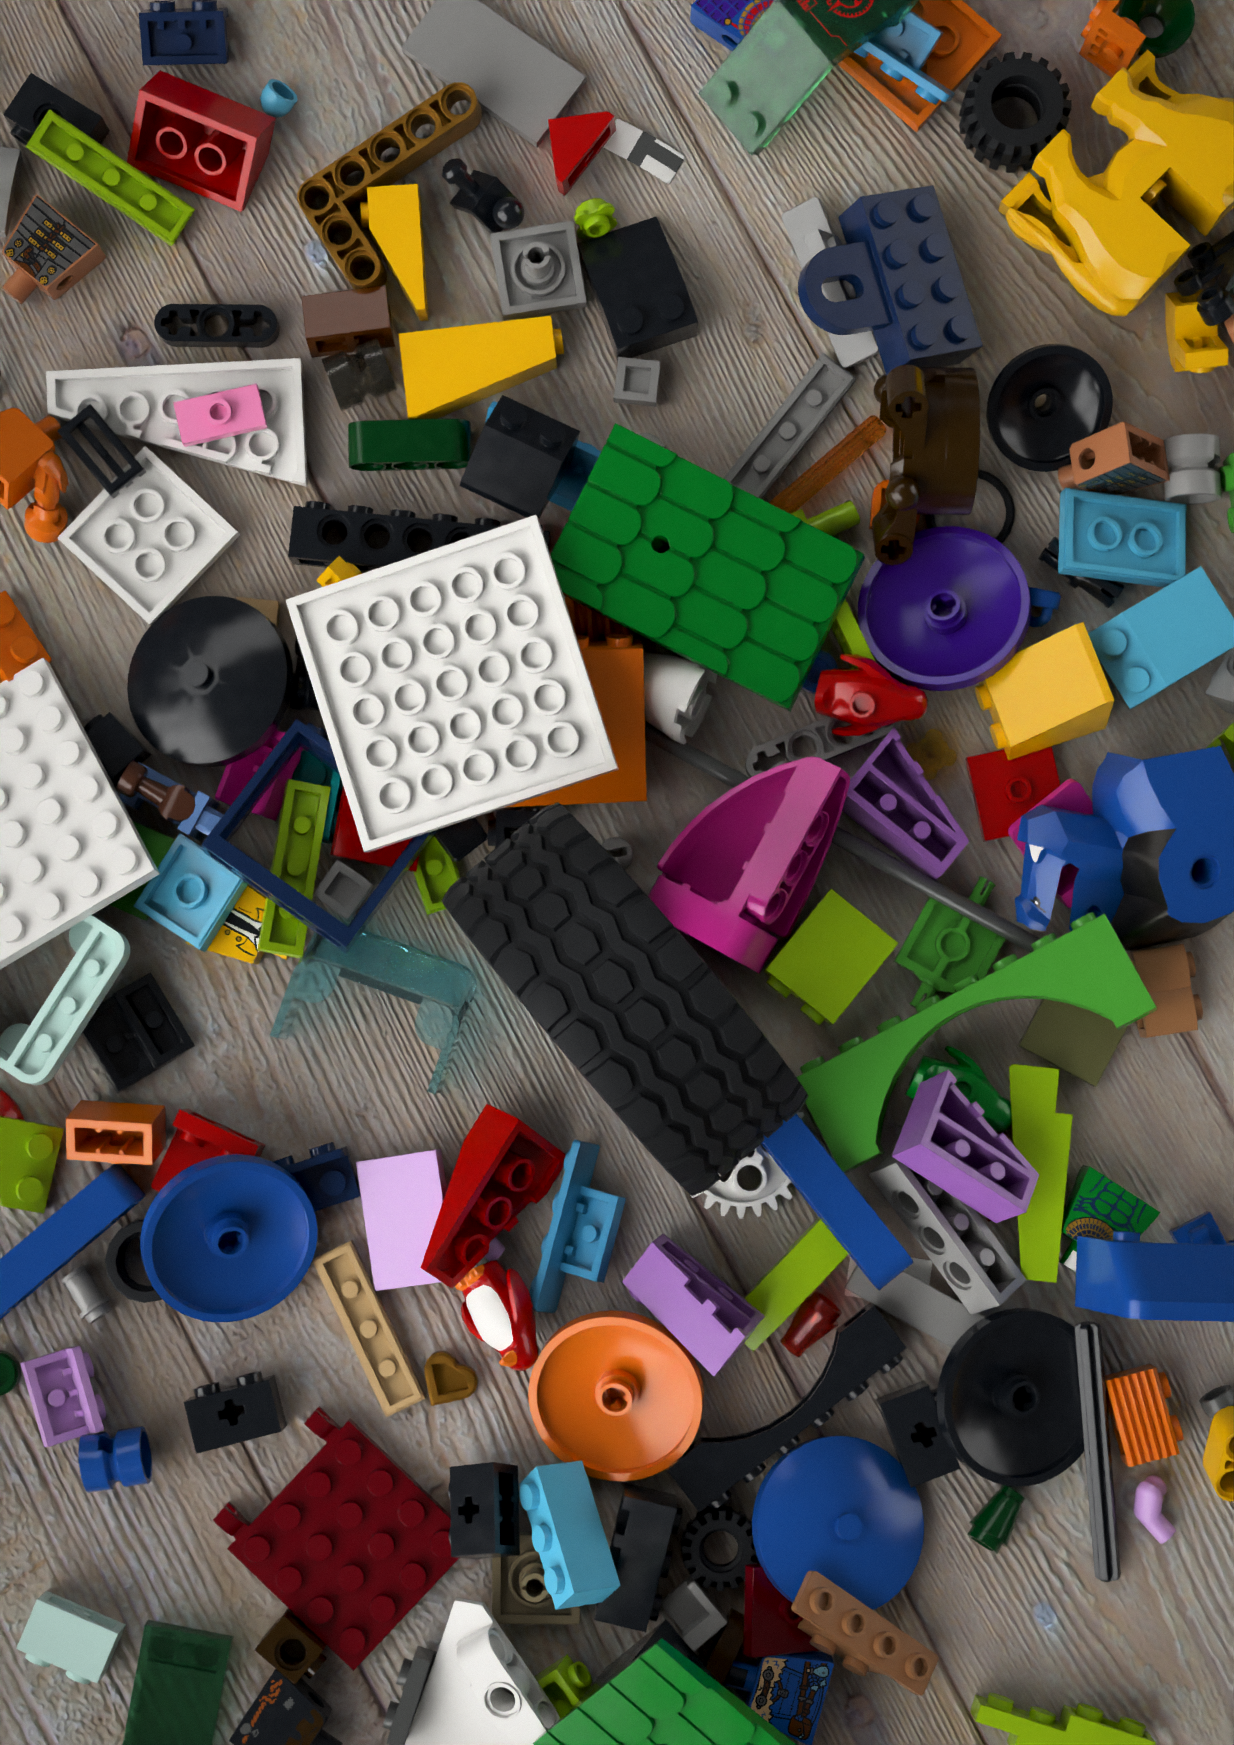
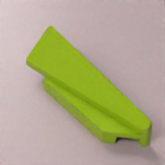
M1012 1064L1009 1067L1013 1145L1039 1174L1026 1213L1017 1216L1020 1269L1026 1280L1057 1283L1073 1114L1055 1113L1060 1069Z

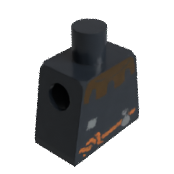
M277 1669L274 1670L229 1739V1742L234 1745L343 1744L322 1729L332 1712L331 1706L302 1678L294 1685Z

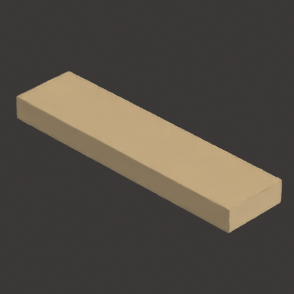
M353 1240L312 1260L385 1416H391L425 1399L427 1396L377 1291L374 1289V1284Z

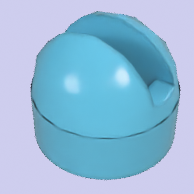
M270 79L260 96L262 109L272 117L285 116L297 102V96L285 83L276 79Z

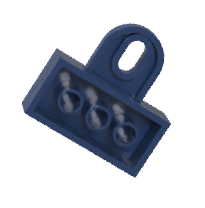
M934 185L860 197L838 217L846 245L829 247L818 252L806 263L800 273L798 280L799 300L810 320L824 331L836 335H851L873 331L886 376L892 369L906 364L916 367L956 365L983 347ZM842 280L851 283L855 288L856 299L839 302L829 301L822 292V284Z

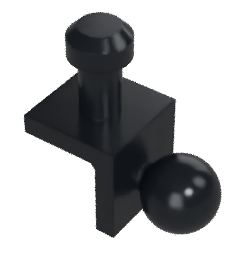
M460 158L451 159L445 163L442 177L449 184H456L459 188V191L450 201V204L455 209L472 214L490 233L501 232L503 229H514L521 224L524 219L522 203L497 177L477 170H473L470 175L467 172V165Z

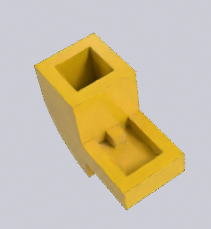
M1201 289L1187 297H1182L1179 292L1165 293V327L1168 352L1175 372L1207 373L1213 371L1217 366L1228 365V347L1218 336V324L1214 326L1206 325L1197 311V297L1205 289Z

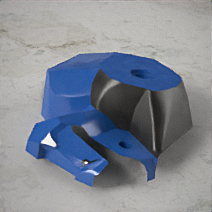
M1219 737L1221 746L1144 760L1107 752L1106 758L1097 769L1092 785L1093 815L1046 805H1040L1022 815L1017 840L1025 843L1021 894L1015 898L1017 922L1023 923L1029 929L1046 931L1052 915L1061 869L1069 863L1079 868L1074 881L1070 924L1091 912H1094L1096 918L1105 914L1125 951L1196 937L1215 927L1234 911V761L1223 740Z

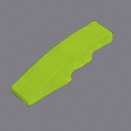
M820 1218L789 1247L786 1254L744 1297L748 1303L765 1316L744 1343L753 1352L848 1255Z

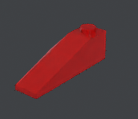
M486 1104L463 1142L420 1268L453 1289L489 1252V1243L503 1229L509 1232L519 1222L516 1216L531 1201L537 1204L548 1193L564 1167L566 1154L520 1119Z

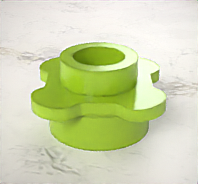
M593 198L581 203L577 207L574 216L575 223L579 225L576 231L578 237L582 239L596 238L613 230L617 226L616 218L612 217V214L615 212L613 204L607 203L601 198Z

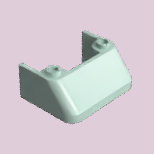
M96 913L70 928L69 942L76 954L30 1025L23 1023L11 1025L0 1036V1068L21 1082L42 1085L55 1076L129 959L130 945L127 938L106 919Z

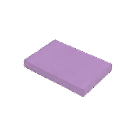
M441 1149L356 1162L375 1291L441 1282L420 1268L447 1191Z

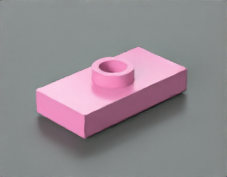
M257 383L173 402L184 447L268 428Z

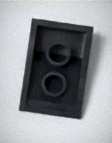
M657 216L608 232L603 236L577 243L617 363L618 357L633 358L697 336L698 320L685 282Z

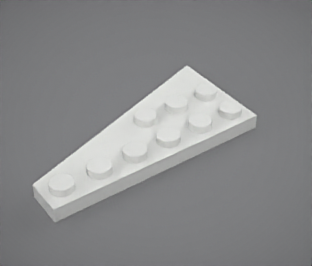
M301 358L46 371L48 414L56 419L69 422L91 404L116 435L308 487L303 362ZM257 383L268 428L184 447L173 402ZM91 417L84 422L87 427L100 430Z

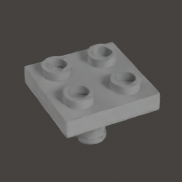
M573 220L490 233L503 320L587 307Z

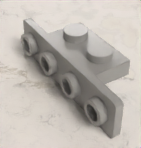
M813 197L782 214L783 223L802 269L810 259L823 249L843 245L833 231L820 198ZM842 280L822 284L823 295L829 301L839 302L856 299L855 288L847 281ZM873 331L851 335H836L828 332L840 365L843 368H850L879 353Z

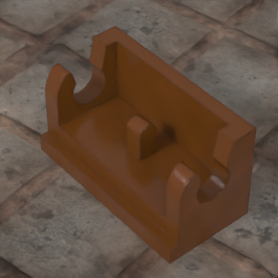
M386 285L301 296L305 337L312 358L395 347Z

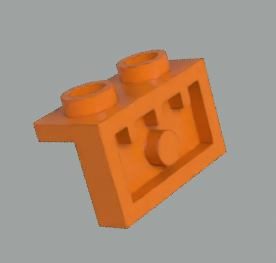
M1099 0L1088 17L1090 21L1081 33L1085 41L1079 55L1111 78L1122 67L1128 70L1132 66L1147 37L1140 31V28L1134 21L1127 17H1119L1116 14L1123 0Z

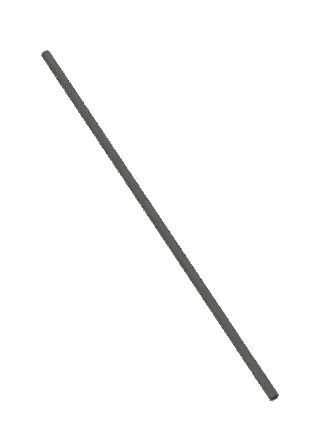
M645 721V740L732 788L749 779L748 776L688 743L683 745L673 741ZM836 827L831 843L1030 953L1034 951L1031 944L1041 938L844 829Z

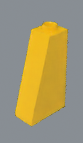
M551 316L398 333L408 419H438L557 369L556 355L564 354L561 328L553 329Z

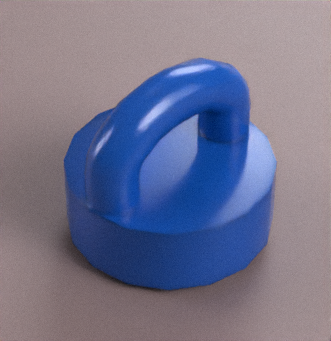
M1029 587L1031 609L1032 605L1043 607L1039 617H1034L1031 614L1029 626L1034 628L1042 627L1051 620L1053 609L1059 610L1062 595L1059 592Z

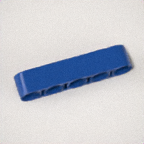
M797 1113L787 1122L783 1120V1125L769 1138L764 1136L765 1140L761 1145L879 1291L914 1263L903 1246Z
M113 1164L0 1259V1320L146 1196L120 1164Z

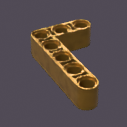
M454 82L447 85L307 179L300 186L297 192V201L300 208L354 289L385 285L387 282V272L350 212L359 207L360 202L368 201L367 187L392 185L479 125L482 119V109L474 90L469 85L463 82ZM466 100L471 103L466 113L461 115L451 113L452 106L456 102ZM432 124L435 126V131L430 137L425 139L416 137V132L422 125ZM395 147L400 149L399 156L394 161H381V155L386 149ZM352 172H364V178L360 184L356 186L346 185V179ZM321 194L329 196V201L324 208L320 210L311 209L312 200L316 196ZM342 229L352 230V236L347 243L343 245L333 243V238L338 231ZM361 265H375L374 273L370 278L366 280L356 279L357 269Z

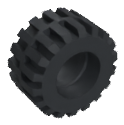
M1014 52L1004 54L1002 62L997 57L988 60L986 68L980 67L975 72L973 80L969 82L960 108V134H966L963 143L967 150L975 147L974 158L980 163L984 158L990 160L989 168L996 171L999 165L1006 166V173H1015L1018 165H1022L1024 171L1030 170L1036 156L1062 129H1066L1070 119L1068 116L1071 111L1072 100H1066L1070 92L1068 84H1059L1062 77L1061 72L1057 68L1049 71L1047 69L1049 61L1041 57L1038 63L1032 61V53L1023 52L1021 59H1015ZM1003 97L1021 98L1032 106L1037 115L1038 123L1026 129L1009 128L998 121L992 111L991 104Z

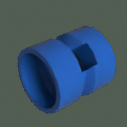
M143 1426L120 1429L115 1437H111L107 1432L82 1435L80 1437L78 1451L79 1467L86 1492L111 1490L116 1482L119 1481L124 1487L149 1484L151 1482L152 1455L148 1434Z

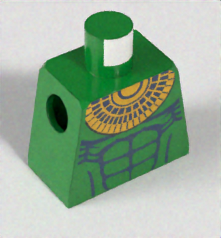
M1083 1165L1079 1170L1064 1206L1062 1234L1070 1238L1072 1242L1059 1262L1076 1273L1077 1236L1113 1239V1231L1139 1232L1141 1236L1158 1217L1160 1212L1092 1167Z

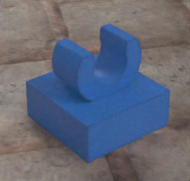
M1208 1211L1169 1231L1175 1243L1225 1245L1227 1243L1211 1212Z

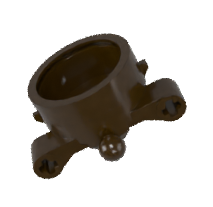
M906 364L892 369L887 376L886 374L882 375L875 383L873 391L876 400L880 403L879 419L890 428H893V462L890 464L889 484L885 491L887 503L875 515L872 521L875 556L884 564L898 565L911 557L917 515H969L972 511L976 495L980 455V398L978 380L974 368L916 367Z

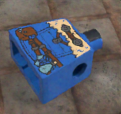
M819 1651L762 1656L757 1658L755 1666L734 1660L726 1676L725 1686L748 1692L745 1701L747 1706L780 1732L806 1745H812L833 1671L834 1661L832 1655Z

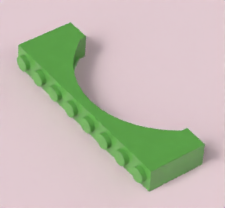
M1094 912L1088 913L1070 924L1073 931L1058 939L1055 933H1051L1031 944L1034 951L1018 959L1016 954L1009 955L992 965L994 973L980 980L977 974L972 975L955 984L953 987L956 993L940 1000L938 995L932 996L915 1006L917 1011L915 1015L903 1021L899 1015L878 1025L876 1028L879 1034L868 1040L863 1041L861 1036L855 1037L838 1047L841 1054L825 1061L823 1056H820L801 1066L800 1070L803 1074L796 1078L807 1092L808 1098L805 1103L840 1169L844 1173H848L885 1153L880 1143L883 1122L890 1097L899 1076L921 1045L939 1028L961 1014L999 1001L1044 999L1068 1003L1090 1010L1113 1021L1119 1031L1157 1011L1154 1001L1107 916L1103 914L1096 918Z

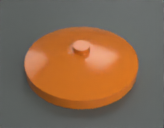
M609 1310L580 1316L559 1328L548 1339L540 1351L531 1372L528 1400L531 1416L540 1437L564 1463L582 1460L588 1476L607 1481L623 1482L640 1480L658 1474L674 1464L688 1450L696 1436L702 1418L704 1387L701 1373L694 1357L665 1326L643 1315Z

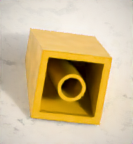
M1084 622L1075 624L1015 653L1003 668L984 681L979 682L978 686H975L976 697L982 711L989 709L994 724L990 725L993 742L997 749L1004 748L1008 761L1106 729L1114 703V697Z

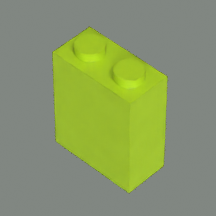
M830 889L765 968L764 972L770 976L766 983L784 998H787L791 993L803 1002L804 1005L800 1008V1011L820 1026L824 1020L828 1024L833 1025L899 943L834 890Z

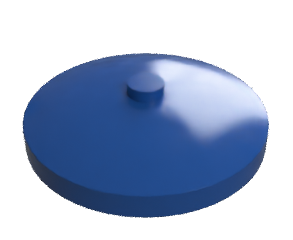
M232 1154L212 1157L181 1171L156 1195L142 1225L140 1237L141 1257L153 1288L173 1309L202 1321H239L259 1315L279 1304L302 1281L311 1265L316 1250L317 1220L313 1206L300 1183L278 1164L251 1155Z
M818 1437L792 1448L780 1457L766 1474L758 1490L753 1507V1543L757 1558L767 1578L790 1602H794L807 1572L812 1570L819 1572L870 1609L875 1610L898 1594L911 1577L918 1563L924 1538L923 1509L916 1487L911 1488L903 1466L886 1450L867 1440L856 1437Z

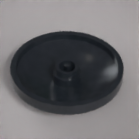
M204 596L194 598L174 606L161 615L148 628L137 645L128 673L127 692L130 711L144 738L166 756L184 764L197 767L227 765L255 752L272 736L280 725L292 695L293 664L289 648L282 633L263 613L245 602L230 597Z
M1006 1309L981 1319L970 1327L955 1343L946 1358L939 1377L936 1401L937 1415L947 1445L957 1459L968 1469L987 1480L1001 1485L1013 1487L1030 1486L1045 1482L1061 1474L1085 1451L1075 1327L1057 1316L1036 1309Z

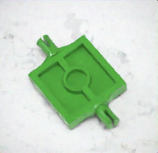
M979 876V880L968 899L984 906L996 885L989 881L980 895L988 879ZM928 897L893 961L913 972L918 980L922 982L909 1004L915 1008L922 1000L924 994L923 1001L934 996L937 991L954 994L956 991L953 986L972 975L977 974L979 980L984 978L1006 939Z

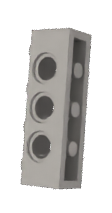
M892 1152L869 1173L871 1179L971 1315L1002 1305L1026 1281L1024 1275L976 1210L893 1158Z

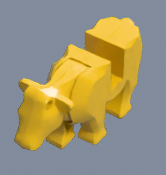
M1148 49L1128 70L1122 67L1096 94L1092 102L1091 108L1097 114L1107 116L1109 124L1119 128L1128 136V140L1113 154L1105 171L1087 178L1080 171L1073 157L1071 135L1065 129H1062L1036 156L1031 168L1045 179L1051 202L1044 196L1038 180L1028 172L1001 200L998 211L1005 215L1009 228L1017 238L1033 248L1051 255L1076 291L1096 308L1112 316H1127L1129 313H1132L1175 270L1190 247V244L1152 209L1160 198L1159 194L1205 237L1228 212L1234 209V98H1215L1198 93L1179 94L1159 81L1155 72V56Z

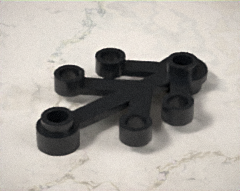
M1234 230L1213 246L1209 242H1204L1193 247L1187 255L1193 268L1181 272L1174 279V284L1180 295L1187 297L1198 292L1205 283L1220 274L1214 286L1205 289L1197 297V311L1208 326L1220 324L1234 314V301L1229 294L1234 283Z

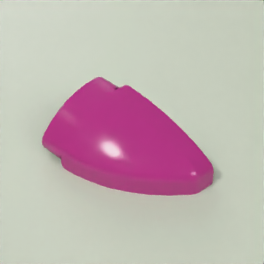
M805 757L754 775L730 789L698 814L668 847L657 865V868L663 873L658 876L648 897L676 929L760 974L778 941L769 932L771 931L783 938H787L791 934L808 899L841 816L850 785L849 774L842 768L819 757Z

